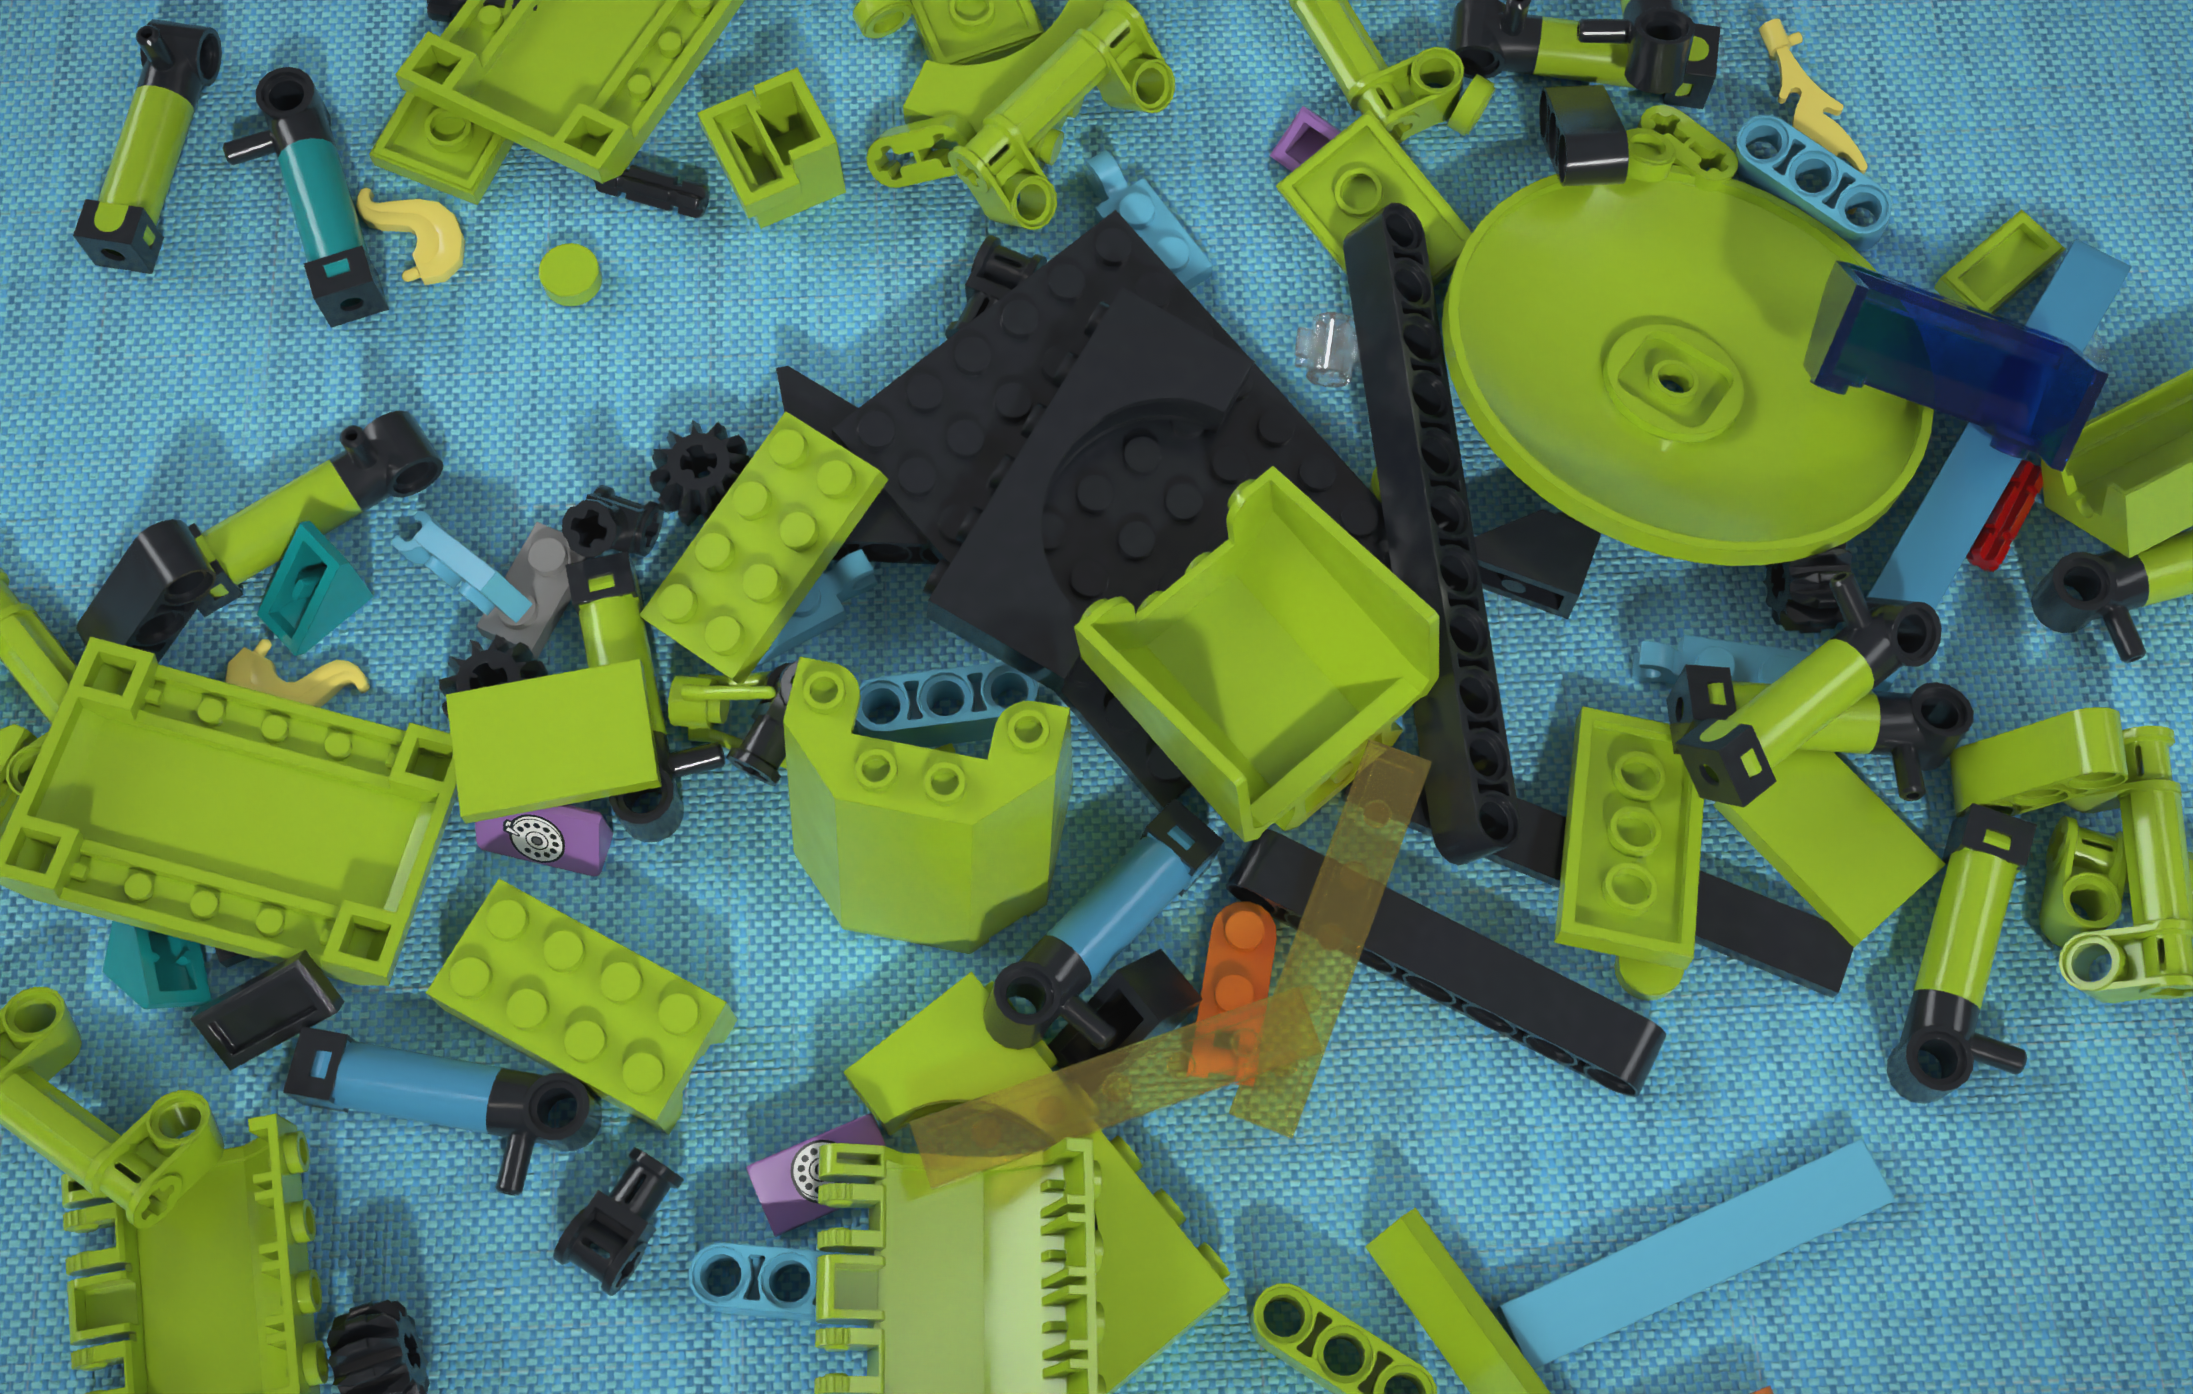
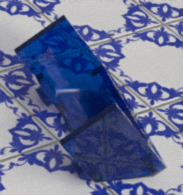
M1841 260L1835 261L1826 282L1803 362L1804 368L1811 377L1810 382L1825 390L1846 395L1849 386L1863 388L1864 385L1876 388L1979 425L1985 432L1993 436L1989 443V446L2019 459H2026L2029 451L2035 452L2049 467L2062 472L2109 376L2105 370L2077 347L2059 337Z

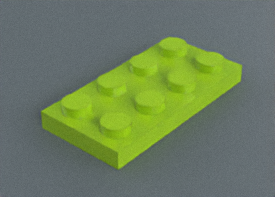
M785 411L639 616L738 685H743L885 486L888 478L871 464Z
M1584 706L1581 707L1575 723L1554 943L1685 970L1694 959L1704 799L1699 797L1681 755L1673 753L1670 724Z

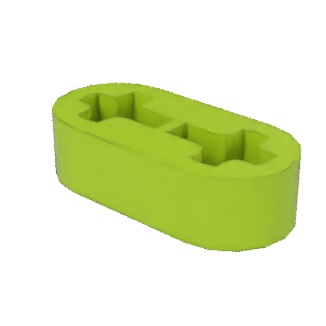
M1656 105L1646 109L1642 114L1637 128L1650 129L1660 134L1664 133L1663 136L1669 139L1676 149V158L1673 165L1682 166L1696 176L1694 186L1707 192L1717 191L1721 183L1733 179L1738 169L1736 154L1729 146L1685 113L1671 106Z
M942 115L892 127L884 131L868 148L866 157L868 169L878 182L890 188H900L953 176L956 173L948 160V153L951 150L943 148L932 151L931 147L943 136L947 142H957L958 145L964 147L977 133L967 120L957 115ZM892 148L895 154L900 155L913 152L914 156L901 167L898 160L889 161L886 153Z

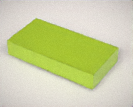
M2021 209L1940 277L1934 289L1975 327L1979 328L2061 257L2065 248Z

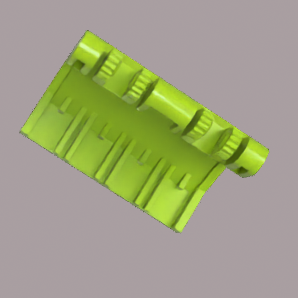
M276 1113L249 1118V1132L258 1136V1138L243 1146L224 1149L222 1158L217 1165L208 1171L176 1202L165 1218L147 1229H138L127 1221L126 1210L109 1197L96 1198L69 1175L63 1174L61 1176L62 1207L76 1209L63 1214L64 1230L75 1233H89L97 1229L115 1226L116 1247L97 1251H84L65 1259L66 1275L89 1276L104 1273L67 1282L70 1345L82 1346L125 1338L130 1339L78 1349L71 1353V1366L73 1370L96 1371L107 1366L124 1363L125 1387L91 1391L85 1394H320V1384H325L328 1380L329 1366L323 1342L321 1340L316 1341L313 1313L321 1310L322 1289L316 1270L309 1269L307 1242L314 1241L316 1235L313 1207L308 1199L303 1200L301 1173L309 1170L310 1154L305 1134L301 1130L297 1131L295 1124Z
M1066 1137L1043 1152L995 1158L902 1153L884 1145L831 1143L819 1147L818 1179L839 1183H828L819 1186L818 1203L831 1208H869V1230H850L843 1227L822 1230L817 1233V1250L832 1253L869 1255L829 1254L817 1257L815 1321L822 1324L866 1325L868 1328L833 1327L820 1328L815 1331V1347L818 1349H825L828 1352H844L847 1350L867 1351V1376H848L844 1373L825 1374L823 1377L814 1379V1394H1107L1105 1380L1102 1375L1098 1374L1097 1345L1103 1339L1105 1314L1102 1304L1096 1301V1273L1102 1265L1103 1239L1101 1233L1095 1230L1094 1203L1098 1200L1101 1192L1102 1171L1099 1162L1093 1160V1139Z

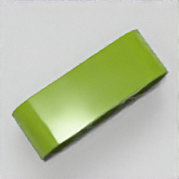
M2105 707L2069 711L1954 749L1949 756L1956 817L1972 803L2015 816L2115 787L2129 779L2120 712Z
M1277 1283L1266 1288L1257 1298L1250 1315V1330L1255 1341L1266 1351L1332 1394H1384L1387 1381L1394 1377L1410 1380L1416 1386L1419 1394H1437V1386L1433 1377L1423 1366L1304 1289L1290 1283ZM1275 1301H1285L1292 1304L1298 1310L1301 1317L1300 1330L1290 1337H1280L1273 1334L1264 1322L1263 1312L1268 1304ZM1334 1339H1344L1356 1347L1360 1355V1365L1355 1374L1340 1376L1333 1373L1327 1367L1323 1352L1327 1342Z

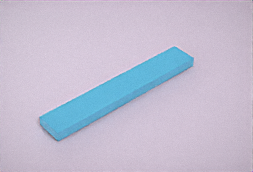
M1861 1138L1504 1303L1496 1309L1510 1338L1535 1370L1896 1200Z

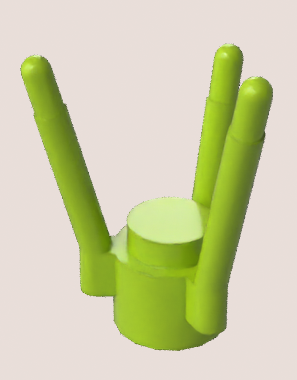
M771 671L751 673L743 685H738L725 675L699 674L698 677L675 676L668 698L670 723L673 726L688 727L689 741L718 742L722 747L729 750L731 748H739L744 739L713 729L714 724H724L726 722L730 700L772 699L776 694L775 689L770 686H764L766 677ZM786 757L780 765L784 769H787Z

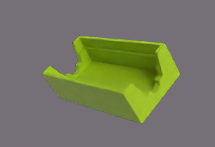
M2193 368L2041 444L2040 457L2044 506L2128 558L2148 550L2152 546L2193 526Z
M501 879L497 880L426 991V994L449 1014L548 1069L577 1078L593 1094L667 1135L671 1133L683 1113V1090L690 1080L689 1077L694 1065L700 1057L705 1055L711 1044L725 1042L738 1020L726 1001Z

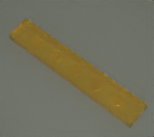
M1369 739L1228 1113L1230 1116L1293 1139L1432 761Z
M1299 987L924 1116L909 1123L930 1187L934 1190L1045 1151L1066 1137L1082 1138L1319 1055L1323 1050Z

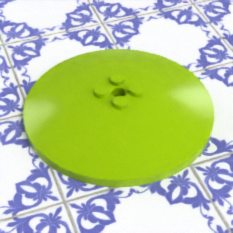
M1672 165L1667 178L1659 182H1643L1627 176L1624 184L1562 186L1557 174H1554L1516 191L1499 203L1480 221L1466 241L1456 262L1444 300L1442 332L1444 353L1450 377L1461 404L1475 428L1492 451L1533 491L1573 519L1620 542L1665 557L1725 566L1768 565L1806 558L1846 543L1867 530L1891 508L1913 478L1928 445L1934 414L1933 382L1928 358L1919 334L1902 303L1873 266L1848 242L1798 207L1766 191L1735 179L1721 183L1717 191H1703L1694 186L1696 176L1682 166ZM1670 380L1682 387L1684 393L1668 390L1661 384V381Z

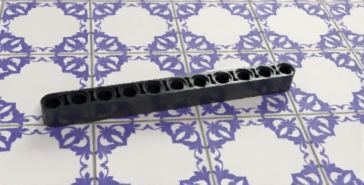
M1391 203L1349 232L1343 241V251L1392 573L1439 615V678L1427 696L1420 698L1413 704L1431 831L1435 846L1442 857L1450 863L1464 865L1511 847L1519 838L1521 822L1425 233L1417 215L1409 207L1401 203Z

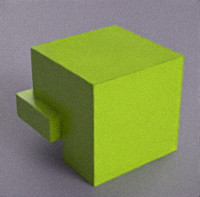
M798 67L754 85L755 95L750 90L697 112L701 128L747 218L754 217L760 229L846 193L837 141Z

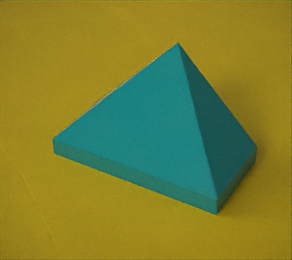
M112 921L102 972L143 1009L203 1006L212 1001L200 943Z

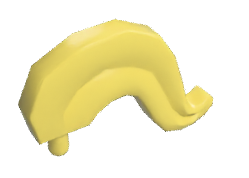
M366 187L360 190L357 196L356 207L361 219L369 228L381 231L410 232L417 237L416 248L412 253L416 267L405 270L402 273V279L405 282H411L419 278L422 279L424 285L446 282L463 266L466 244L456 216L440 202L408 199L377 203L373 201L374 194L371 189Z
M268 639L260 640L253 651L243 647L228 662L225 678L226 683L319 708L345 686L353 684L360 693H365L370 688L368 678L357 665L350 661L338 659L320 666L296 682H286L277 675L274 663L265 658L272 646L271 641Z

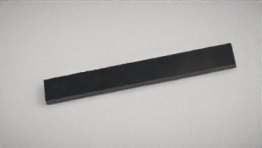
M1390 748L1348 784L1342 801L1433 837L1421 759ZM1517 798L1521 822V832L1518 840L1511 847L1483 858L1559 888L1566 817ZM1699 870L1695 943L1831 998L1839 993L1854 947L1828 921Z

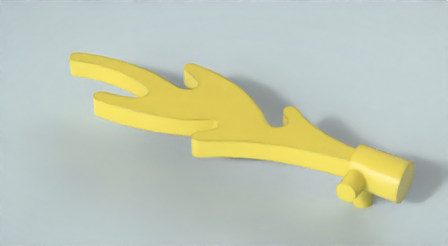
M1773 19L1764 23L1758 30L1769 53V58L1777 61L1780 72L1778 102L1784 104L1791 93H1797L1800 96L1794 112L1792 127L1835 156L1845 158L1853 168L1865 174L1868 166L1857 145L1838 123L1824 114V112L1839 116L1842 113L1843 104L1820 89L1804 72L1790 51L1792 46L1803 42L1801 33L1798 31L1787 36L1780 19ZM1857 207L1849 209L1847 213L1850 215L1854 214Z

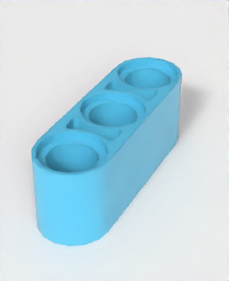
M1758 115L1750 118L1742 125L1737 135L1734 153L1738 159L1736 173L1743 181L1798 207L1826 225L1848 242L1857 252L1868 250L1880 241L1891 216L1892 202L1889 194L1879 184L1778 117ZM1755 142H1767L1774 146L1777 154L1769 159H1758L1748 152L1747 147ZM1806 174H1814L1825 182L1826 188L1817 193H1809L1797 185L1796 179ZM1855 207L1865 208L1874 215L1876 222L1866 227L1856 226L1847 219L1845 212Z
M1004 662L876 677L867 680L859 686L861 701L856 724L859 734L862 736L919 747L989 740L993 737L995 724L999 716L1007 709L997 705L994 702L995 698L1004 691L1017 690L1027 697L1025 701L1039 702L1038 683L1036 680ZM944 698H955L963 704L961 710L951 716H939L933 713L931 708L938 700ZM883 705L895 707L900 711L893 721L886 724H875L867 719L875 708Z
M715 1243L701 1249L692 1260L689 1269V1284L694 1295L717 1312L816 1322L817 1257L829 1254H862ZM732 1261L738 1263L741 1268V1280L737 1288L725 1296L712 1295L708 1286L711 1271L722 1262ZM794 1267L807 1269L810 1274V1286L807 1293L795 1302L779 1300L776 1294V1284L781 1274Z

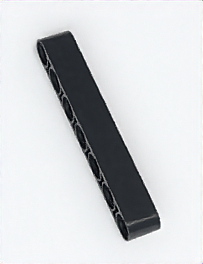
M1266 829L1258 839L1248 842L1225 885L1226 889L1241 902L1249 901L1262 906L1271 914L1272 918L1617 1093L1632 1097L1639 1096L1666 1038L1665 1031L1648 1018L1273 830Z

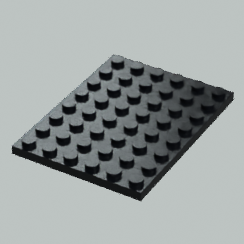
M1116 210L832 428V438L840 446L871 464L888 478L880 493L924 540L939 560L944 559L949 563L953 561L963 544L956 540V536L968 513L974 506L981 510L985 509L995 493L988 485L999 463L1006 454L1014 458L1018 456L1027 441L1026 438L1021 436V431L1030 413L1038 402L1047 407L1049 406L1059 389L1052 382L1063 360L1070 351L1077 355L1081 354L1090 337L1084 334V330L1094 310L1101 301L1111 305L1122 286L1250 358ZM1255 363L1244 388L1216 434L1189 423L1171 420L1142 421L1117 428L1087 445L1068 463L1055 481L1045 502L1042 514V538L1048 565L1064 595L1081 613H1084L1089 606L1100 599L1106 598L1109 600L1122 596L1134 606L1136 614L1141 603L1149 595L1156 591L1164 592L1184 576L1186 569L1196 557L1204 552L1212 553L1229 539L1226 518L1229 511L1227 503L1231 494L1240 484L1249 479L1256 480L1272 466L1288 478L1391 572L1392 567L1382 503ZM1081 659L1062 693L1056 694L1157 810L1161 812L1174 798L1178 799L1193 784L1085 661Z

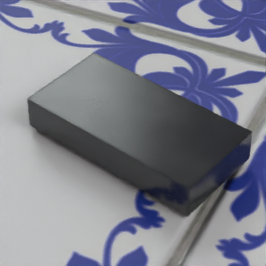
M303 950L199 1007L190 1020L231 1071L299 1034L302 1026L310 1028L338 1013L345 1001L308 952Z

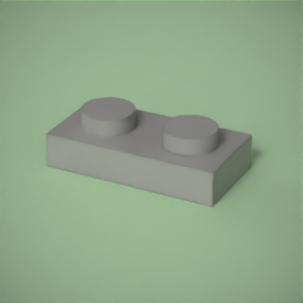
M536 522L505 576V579L533 605L517 623L495 607L488 616L483 614L476 627L480 634L490 640H493L496 634L504 637L509 644V648L522 642L529 646L533 653L532 658L537 660L571 600L565 565L595 557H585L575 553L570 549L568 541L562 532Z

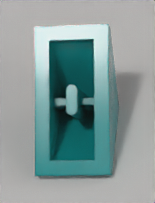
M305 521L299 524L257 612V616L294 656L305 654L374 596L350 562L311 521Z

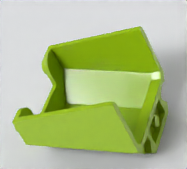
M1274 466L1256 480H1246L1234 490L1227 503L1229 511L1226 523L1229 539L1212 553L1204 552L1196 557L1186 569L1184 576L1164 592L1156 591L1149 595L1141 603L1136 614L1134 606L1125 597L1118 596L1109 600L1106 598L1100 599L1087 608L1079 623L1074 626L1081 657L1244 842L1258 839L1273 823H1276L1283 831L1298 828L1394 745L1403 731L1395 721L1416 701L1427 696L1439 678V615Z
M799 657L783 719L793 850L796 858L810 876L842 929L971 954L987 944L990 937L1023 916L1029 917L1046 906L1073 786L1070 708L1037 701L1015 703L1002 712L995 724L988 759L853 734L861 701L860 689L855 676L842 665Z

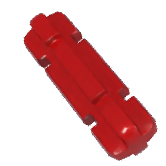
M2029 460L2020 461L1966 555L1970 564L1978 566L1986 572H1994L2002 564L2010 549L2012 540H2015L2035 502L2034 499L2037 493L2043 487L2042 469L2040 466L2034 465Z

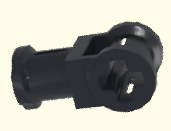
M989 235L977 252L971 274L965 284L967 305L959 320L950 322L945 332L946 338L949 339L1047 263L1046 257L1035 254L1031 258L1002 246L1000 238Z
M600 485L594 493L587 494L586 500L570 507L566 511L562 520V533L567 539L570 549L581 556L596 557L607 550L614 549L620 552L628 551L629 554L634 553L645 557L653 549L658 539L664 510L661 504L652 501L642 505L618 497L615 494L614 488Z
M799 660L793 663H784L774 668L768 674L764 686L773 687L776 691L775 696L772 699L760 700L751 718L755 719V722L739 748H731L726 756L735 767L771 786H776L780 780L781 775L777 770L786 757L783 719L792 688L790 682L794 679Z
M633 1147L628 1154L631 1163L610 1195L607 1196L599 1190L596 1192L588 1206L582 1209L567 1226L553 1254L554 1260L560 1264L565 1265L572 1262L601 1281V1290L609 1296H613L620 1291L639 1265L645 1253L647 1243L657 1230L648 1222L670 1188L678 1189L684 1181L677 1173L636 1147ZM590 1245H598L610 1253V1257L608 1259L602 1257L590 1249Z

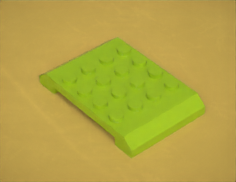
M467 0L441 36H437L429 31L425 34L395 75L401 89L603 184L623 174L745 0H520L514 9L512 8L513 0H506L505 8H498L494 5L484 6L485 0Z
M90 636L0 840V885L32 900L276 964L306 950L326 977L356 985L389 986L458 795L451 734L410 722L407 730L404 731L159 665L154 653Z

